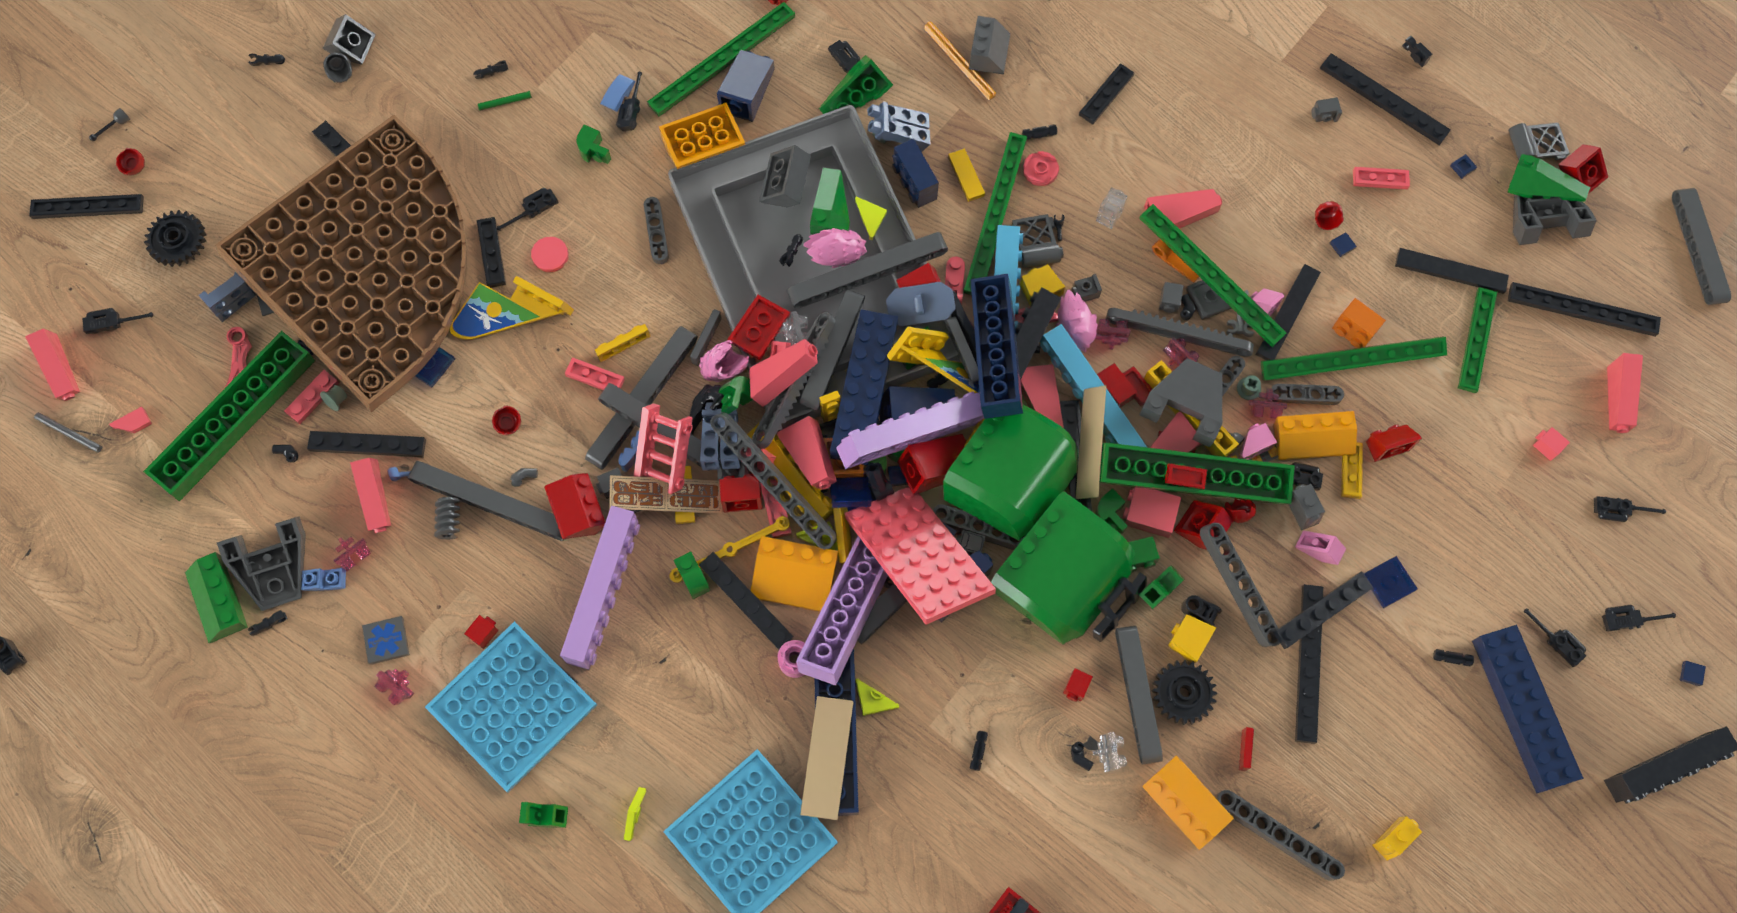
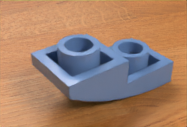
M619 74L608 88L600 104L618 112L624 97H629L636 81Z
M637 431L636 437L632 438L631 448L625 447L624 453H621L619 456V464L625 472L635 464L639 431Z
M319 568L302 571L301 590L345 589L346 569L322 570Z

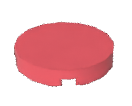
M1044 151L1030 154L1025 159L1023 165L1025 178L1037 186H1046L1053 183L1059 172L1056 158Z
M544 237L538 240L531 250V258L534 265L544 272L558 271L568 261V249L565 243L556 237Z

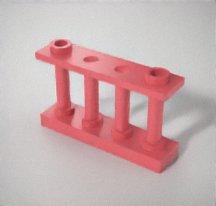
M653 403L642 407L634 477H653L669 483L668 493L673 494L682 490L685 482L684 473L689 438L692 431V417L688 416L678 421L661 416L659 413L660 405ZM658 423L677 429L676 439L658 434ZM655 441L674 447L673 458L656 452L654 449ZM653 459L671 465V475L654 470L652 468Z

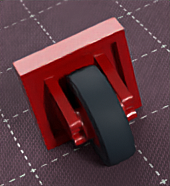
M1008 887L989 913L1041 912Z

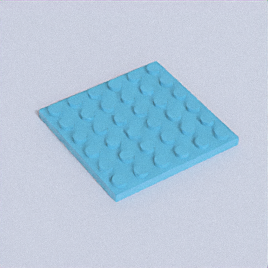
M514 621L434 697L425 708L493 779L509 793L597 704Z
M758 749L663 831L731 913H761L838 843L817 817L800 815L802 800Z

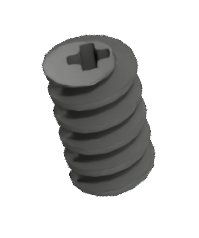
M442 497L435 502L437 507L435 509V514L437 515L435 516V522L437 523L434 528L437 531H435L434 536L436 538L446 540L457 538L454 533L460 532V529L454 528V526L459 525L460 522L454 519L460 517V514L455 513V511L460 510V507L455 504L460 503V499Z

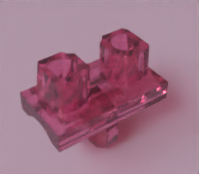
M1100 319L1095 339L1102 340L1103 344H1109L1108 349L1113 350L1114 345L1128 342L1130 329H1128L1126 321H1117L1115 328L1109 327L1108 319Z
M1173 337L1163 349L1171 359L1168 363L1169 366L1174 364L1179 366L1187 358L1197 362L1199 354L1193 350L1188 352L1185 349L1186 342L1182 338L1176 340Z
M1267 388L1266 393L1259 392V398H1265V401L1249 400L1248 405L1251 406V416L1263 417L1264 407L1270 408L1269 418L1272 419L1282 416L1283 409H1287V403L1271 402L1272 399L1278 400L1279 394H1273L1272 388Z
M340 537L338 540L341 544L335 549L338 553L343 549H346V551L333 561L337 565L340 564L346 571H349L356 565L350 558L352 554L356 552L362 560L371 554L366 545L367 541L362 538L350 547L349 545L355 540L350 537L345 541Z
M389 669L385 672L379 671L376 676L379 679L374 687L382 693L390 689L392 693L388 700L393 705L400 704L404 699L411 698L414 694L407 687L410 682L406 679L409 675L406 670L399 672L397 669L393 671Z

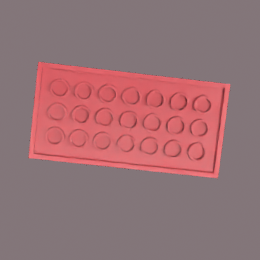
M909 486L894 492L892 495H888L880 501H872L845 513L847 522L926 625L995 594L996 588L920 494L913 495Z

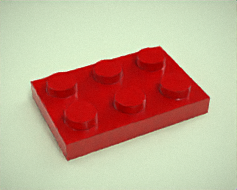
M758 294L727 340L732 341V345L761 360L789 318L790 312Z

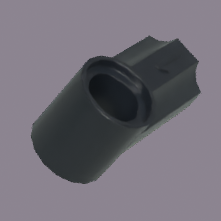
M879 462L868 464L864 471L874 500L880 501L888 495L894 494V490L886 478Z

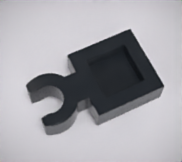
M1409 36L1405 39L1406 42L1402 47L1410 51V56L1414 62L1423 67L1428 63L1433 54L1421 42L1417 44L1416 40Z

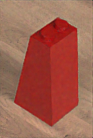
M963 434L915 443L906 447L897 462L913 495L943 485V480L949 468L964 449V445L967 442Z

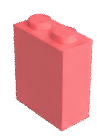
M1134 487L1133 490H1129L1127 501H1130L1128 508L1125 507L1122 518L1125 519L1128 527L1169 538L1173 532L1181 497L1154 489Z

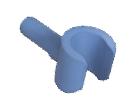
M397 467L387 470L392 481L409 476L411 472H399Z

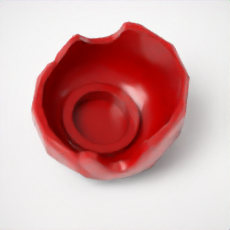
M126 148L117 156L116 166L121 173L134 176L143 170L145 159L138 150Z
M1326 201L1320 204L1315 211L1317 226L1323 230L1338 228L1344 221L1341 205L1334 201Z
M507 405L496 410L492 417L493 428L499 434L506 436L517 432L522 422L520 413L514 407Z
M1234 499L1231 505L1229 502L1225 503L1224 508L1235 523H1245L1256 514V505L1251 500Z

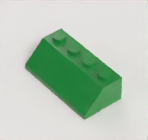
M214 552L197 559L188 568L185 575L208 643H213L248 628L228 568L223 562L221 555Z

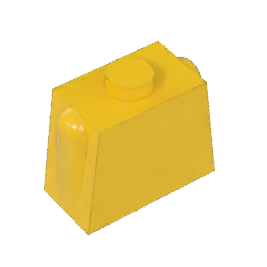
M1048 264L1039 269H1031L1026 275L1022 276L1019 282V286L1029 306L1031 305L1029 300L1033 292H1038L1041 287L1057 296L1063 295L1065 291V285Z
M1186 614L1181 623H1176L1171 631L1173 637L1168 646L1189 662L1194 661L1195 664L1216 627Z
M1407 816L1399 817L1372 846L1388 861L1401 855L1422 831L1415 820L1409 819Z

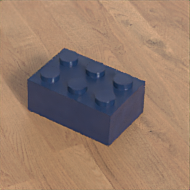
M914 138L894 147L892 168L895 174H899L903 188H907L911 202L920 208L937 200L939 181Z

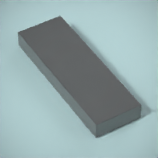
M716 309L712 311L690 355L692 364L696 366L699 365L700 358L703 357L722 319L721 312Z

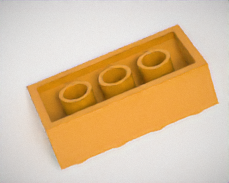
M1354 411L1277 416L1273 424L1279 460L1356 454L1357 425Z
M1177 755L1142 786L1199 850L1234 819Z

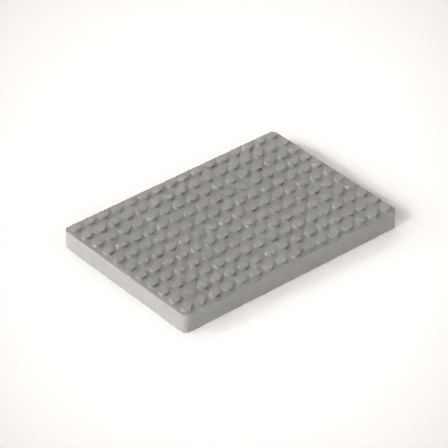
M852 105L745 142L746 145L680 169L675 167L669 170L668 175L672 190L732 332L758 294L790 312L789 318L773 341L789 342L792 346L806 338L816 318L821 313L828 312L835 318L845 292L798 309L794 308L787 289L792 285L842 267L832 268V266L821 265L812 261L813 257L807 253L808 248L804 247V242L809 240L811 235L810 220L823 167L841 170L850 219L849 230L856 232L862 239L866 240L865 248L867 252L857 261L916 240L862 122ZM796 145L811 155L800 204L786 208L759 202L771 153ZM856 196L887 210L873 240L869 239L868 232L861 219L859 209L855 203ZM796 234H800L803 237V242L798 246L797 254L793 255L792 265L788 267L785 263V266H782L779 262L781 256L787 252L786 249L791 245L793 237ZM927 262L851 290L865 295L862 310L888 314L886 299L894 289L899 288L896 280L927 264ZM859 316L826 395L838 390L840 398H842ZM945 320L897 326L894 345L907 327L924 329L928 326L930 330L946 332L949 339L940 351L947 360L961 362L948 333ZM739 349L741 355L749 357L747 369L750 374L749 368L758 363H756L754 357L750 358L748 353ZM890 361L884 391L889 386L897 387L936 372V370L928 365L917 364L907 370L902 362ZM804 389L799 390L800 396L795 397L797 402L792 403V410H788L790 415L785 416V423H781L782 430L807 416L813 419L821 416V408L817 411L800 404ZM771 402L764 406L765 412Z

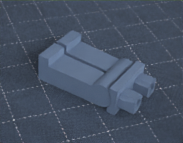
M882 102L880 105L872 104L867 109L868 116L874 117V120H871L868 124V131L875 133V139L904 143L914 138L921 152L930 145V130H928L930 128L929 113L888 105L887 102Z
M236 272L233 277L211 293L207 294L203 291L199 294V297L221 322L225 321L256 296V293Z
M713 402L706 403L705 410H702L700 455L702 470L720 469V460L722 469L740 468L739 458L712 429L710 424L713 416L723 412L717 408L712 410L710 406ZM736 409L729 415L733 418V420L736 423H738V413ZM719 417L718 425L724 427L725 420ZM732 432L731 439L735 442L738 441V435Z

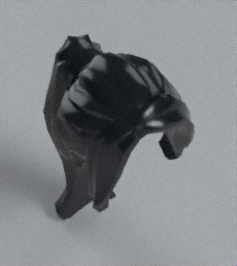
M706 384L695 396L689 415L692 417V431L690 434H694L696 427L703 419L702 410H705L706 403L713 402L710 406L712 410L716 408L722 409L724 395L719 393L721 385L711 386Z

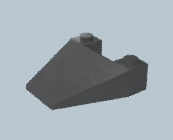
M1514 195L1513 234L1519 245L1537 243L1542 229L1566 226L1573 239L1591 236L1597 220L1591 209L1582 201L1562 200L1560 197L1543 199V196L1533 195L1532 198Z
M1187 358L1150 391L1139 415L1157 423L1166 405L1201 420L1192 440L1211 447L1222 426V373Z
M300 516L275 524L281 543L248 553L242 535L217 542L223 562L262 611L302 598L301 587L306 534Z

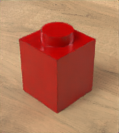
M479 615L464 634L484 649L499 630L494 626L496 624L494 620L488 616L483 618Z
M1074 668L1063 691L1066 694V698L1074 702L1082 701L1093 676Z

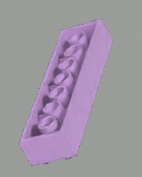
M974 391L969 392L960 399L958 397L951 398L945 404L938 402L932 405L930 409L923 407L915 411V414L905 413L899 416L897 420L890 418L878 426L876 423L871 424L863 431L859 429L848 433L849 436L841 440L842 443L836 447L845 469L904 450L908 445L930 441L976 425L984 419L980 403V392L976 394Z
M615 506L610 508L560 654L567 664L588 670L591 665L595 664L597 658L595 652L597 646H600L602 643L603 635L601 634L603 628H606L608 625L609 610L613 609L615 605V592L621 587L622 579L620 577L622 571L625 572L627 569L628 561L626 559L628 553L631 554L634 548V542H632L634 535L637 536L640 530V524H638V519L633 511Z
M859 536L796 660L799 673L835 686L888 577V574Z

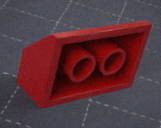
M588 473L572 474L544 486L562 539L596 535L604 528L605 519Z

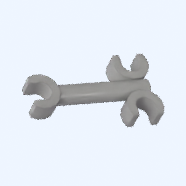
M1238 314L1237 322L1235 320H1228L1227 322L1228 326L1234 328L1228 329L1227 335L1229 333L1234 335L1237 332V334L1252 337L1254 331L1247 329V327L1251 326L1247 322L1244 324V320Z

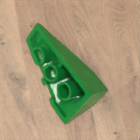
M865 55L852 67L818 109L825 114L848 105H852L854 108L862 107L866 103L880 98L893 84L872 59Z
M1521 154L1507 193L1525 198H1532L1533 195L1543 196V199L1560 197L1562 200L1585 202L1590 187L1539 158Z
M823 167L810 220V234L813 235L820 233L822 230L832 228L849 231L850 219L841 170Z

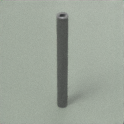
M39 412L35 414L34 419L99 453L102 450L101 445Z

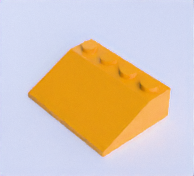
M727 102L659 126L663 143L677 169L746 145Z
M761 536L751 592L759 600L821 612L832 589L839 557L838 551Z

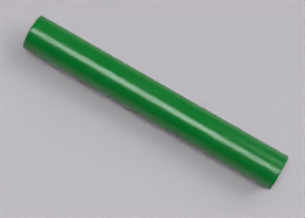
M530 91L478 103V108L480 111L529 99L532 96Z

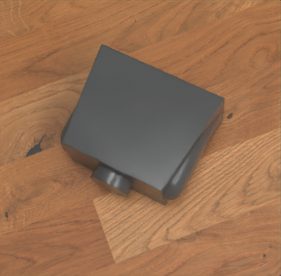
M1301 484L1292 491V502L1288 505L1301 531L1319 524L1325 510L1312 484L1307 486Z

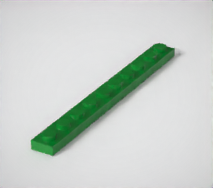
M785 2L781 3L648 100V106L660 117L731 65L740 50L750 51L795 18V12Z
M1012 132L1009 134L965 284L964 293L972 295L971 279L988 276L996 248L998 225L1003 224L1027 136Z
M1154 204L1140 215L1139 219L1271 347L1285 336L1286 332Z
M1434 337L1261 361L1262 380L1447 356L1446 337Z

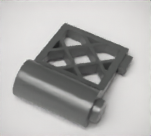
M1520 123L1508 130L1518 160L1521 154L1539 159L1555 158V160H1564L1570 154L1559 123L1529 126L1525 123ZM1554 129L1556 136H1552L1547 130ZM1532 131L1541 134L1540 138L1535 137ZM1543 137L1552 141L1550 146L1542 141ZM1554 144L1561 148L1560 152L1552 148ZM1538 145L1546 149V153H1539Z
M1045 214L1012 220L1013 226L1024 224L1029 227L1026 232L1020 230V233H1023V240L1027 238L1033 242L1029 246H1023V243L1019 244V250L1022 251L1021 261L1023 268L1061 261V258L1064 257L1063 249L1056 244L1052 228H1055L1052 217ZM1040 221H1045L1046 226L1044 227V229L1036 226L1035 224ZM1032 229L1040 233L1037 238L1029 235ZM1045 235L1050 238L1051 242L1044 243L1040 241V238Z

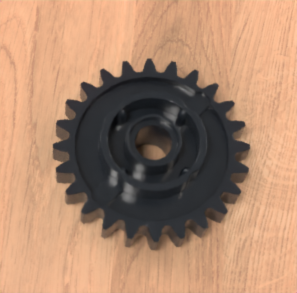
M171 210L168 216L163 213V218L156 217L157 222H151L153 227L147 228L150 233L144 235L148 239L144 241L148 246L146 250L158 263L161 262L164 266L169 264L173 267L177 263L180 267L183 261L188 264V259L195 260L194 255H200L198 250L204 249L202 243L207 242L204 238L207 234L204 231L205 227L201 224L202 222L194 214L190 215L187 211L182 213L178 210L175 214Z
M1178 660L1174 662V666L1168 663L1167 669L1163 667L1161 669L1162 674L1155 676L1159 681L1153 682V685L1157 687L1152 690V693L1157 694L1153 701L1159 702L1156 708L1163 709L1161 715L1168 714L1167 720L1173 717L1175 724L1179 720L1182 721L1183 725L1187 723V720H1189L1191 725L1195 723V719L1198 722L1202 721V716L1207 717L1209 715L1207 710L1212 711L1214 709L1210 704L1217 702L1212 698L1218 694L1212 690L1217 686L1210 683L1213 677L1206 676L1208 670L1201 671L1202 665L1196 668L1194 661L1190 665H1187L1186 660L1182 662V665H1180ZM1180 688L1187 689L1189 692V696H1182L1180 693Z

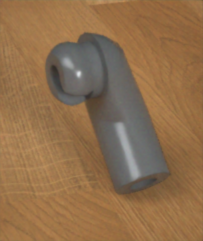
M519 469L511 475L512 486H521V480L524 478H537L538 469Z

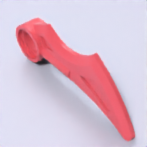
M241 327L231 328L226 335L228 342L233 345L231 371L227 385L247 366V355L252 348L248 334ZM236 333H242V338L239 341H233V336Z

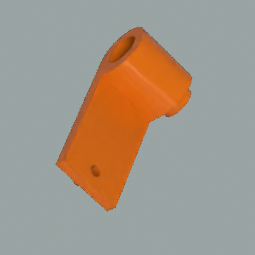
M1161 239L1152 246L1155 255L1190 281L1195 283L1200 278Z

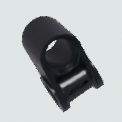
M1196 595L1189 596L1181 605V610L1185 615H1192L1212 626H1215L1214 621L1217 615L1222 612V609L1217 605L1209 603ZM1188 602H1193L1196 610L1190 609Z
M0 636V645L4 643L3 648L0 650V669L6 675H10L12 670L21 664H26L27 661L12 640Z

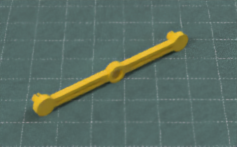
M781 516L777 518L774 524L735 543L728 542L724 544L723 549L715 552V554L720 559L725 556L734 557L738 550L760 540L761 536L766 537L777 531H787L790 527V521L787 517ZM733 547V551L729 553L727 548ZM707 557L702 558V559L696 561L697 564H698V566H699V564H700L701 562H703ZM672 569L669 575L670 579L674 583L682 582L683 579L678 569Z

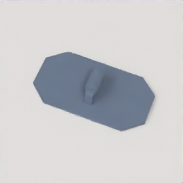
M942 282L896 288L886 299L888 314L898 316L899 326L946 320L956 309L953 289Z

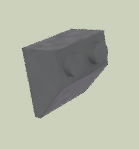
M345 14L335 20L323 49L330 54L333 52L342 53L348 57L350 62L363 64L376 34Z

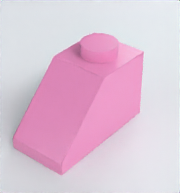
M1264 288L1259 293L1257 291L1254 292L1250 298L1271 316L1277 310L1284 295Z
M1266 423L1260 426L1255 424L1248 429L1249 431L1243 441L1238 459L1249 460L1272 449L1276 445L1277 441Z
M1309 531L1302 532L1295 546L1298 550L1321 562L1335 565L1339 564L1346 550L1336 536Z

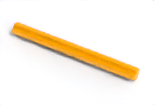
M931 21L926 23L924 30L988 100L994 98L996 92L976 70L969 69L970 63Z

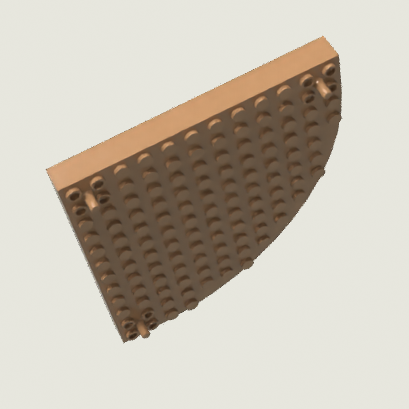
M392 115L215 245L219 256L370 412H373L405 386L436 353L456 317L464 292L467 271V246L463 219L456 195L443 169L436 162L431 152L395 115Z

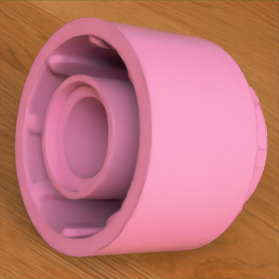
M791 640L783 644L779 649L778 663L785 675L792 678H799L805 675L798 672L797 663L790 662L792 655L799 656L805 644L804 642Z

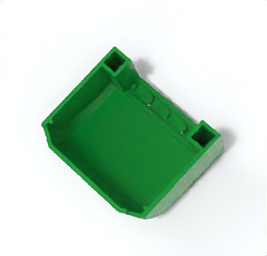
M1023 405V414L984 419L951 465L943 480L944 500L1020 541L1022 537L1027 535L1055 498L1065 491L1076 475L1078 449L1075 441L1062 426Z
M1063 491L1055 498L999 568L991 583L996 588L995 594L1064 645L1085 634L1101 613L1098 609L1099 604L1108 598L1119 584L1118 581L1121 577L1129 578L1132 572L1135 551L1117 530Z

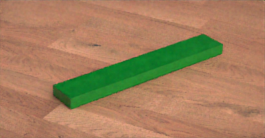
M1481 287L1477 289L1458 389L1477 393L1479 390L1497 297L1496 291Z

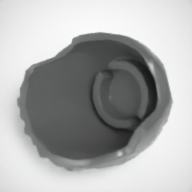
M333 52L325 58L323 67L329 79L342 83L352 76L351 62L344 54Z

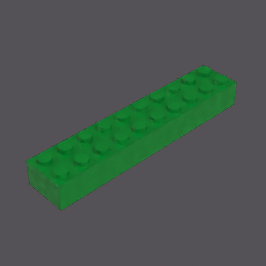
M281 330L143 472L180 502L316 360L308 351Z
M1102 443L1099 483L1285 505L1292 502L1295 465ZM1167 464L1207 469L1205 489L1165 483Z

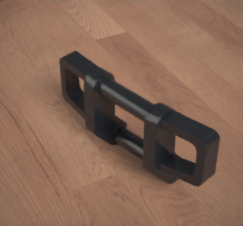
M1141 572L1132 583L1127 578L1121 577L1118 581L1119 584L1108 598L1099 604L1098 609L1105 618L1093 630V638L1097 641L1102 642L1113 629L1115 630L1119 625V620L1131 605L1136 604L1139 600V594L1147 585V576ZM1125 590L1126 600L1114 613L1110 607Z

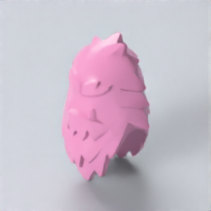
M835 228L822 230L820 233L810 235V239L804 242V247L808 248V255L813 257L812 261L821 265L832 266V268L854 263L867 252L865 248L866 240L862 239L859 234L852 230L847 231Z
M1067 290L1065 297H1061L1060 308L1058 309L1059 323L1056 326L1062 324L1079 350L1086 352V349L1090 347V344L1097 335V315L1091 313L1089 307L1078 293L1074 295L1071 290Z
M730 340L718 343L704 357L700 358L701 375H703L705 380L715 382L731 379L746 369L749 357L735 353L732 349V341Z

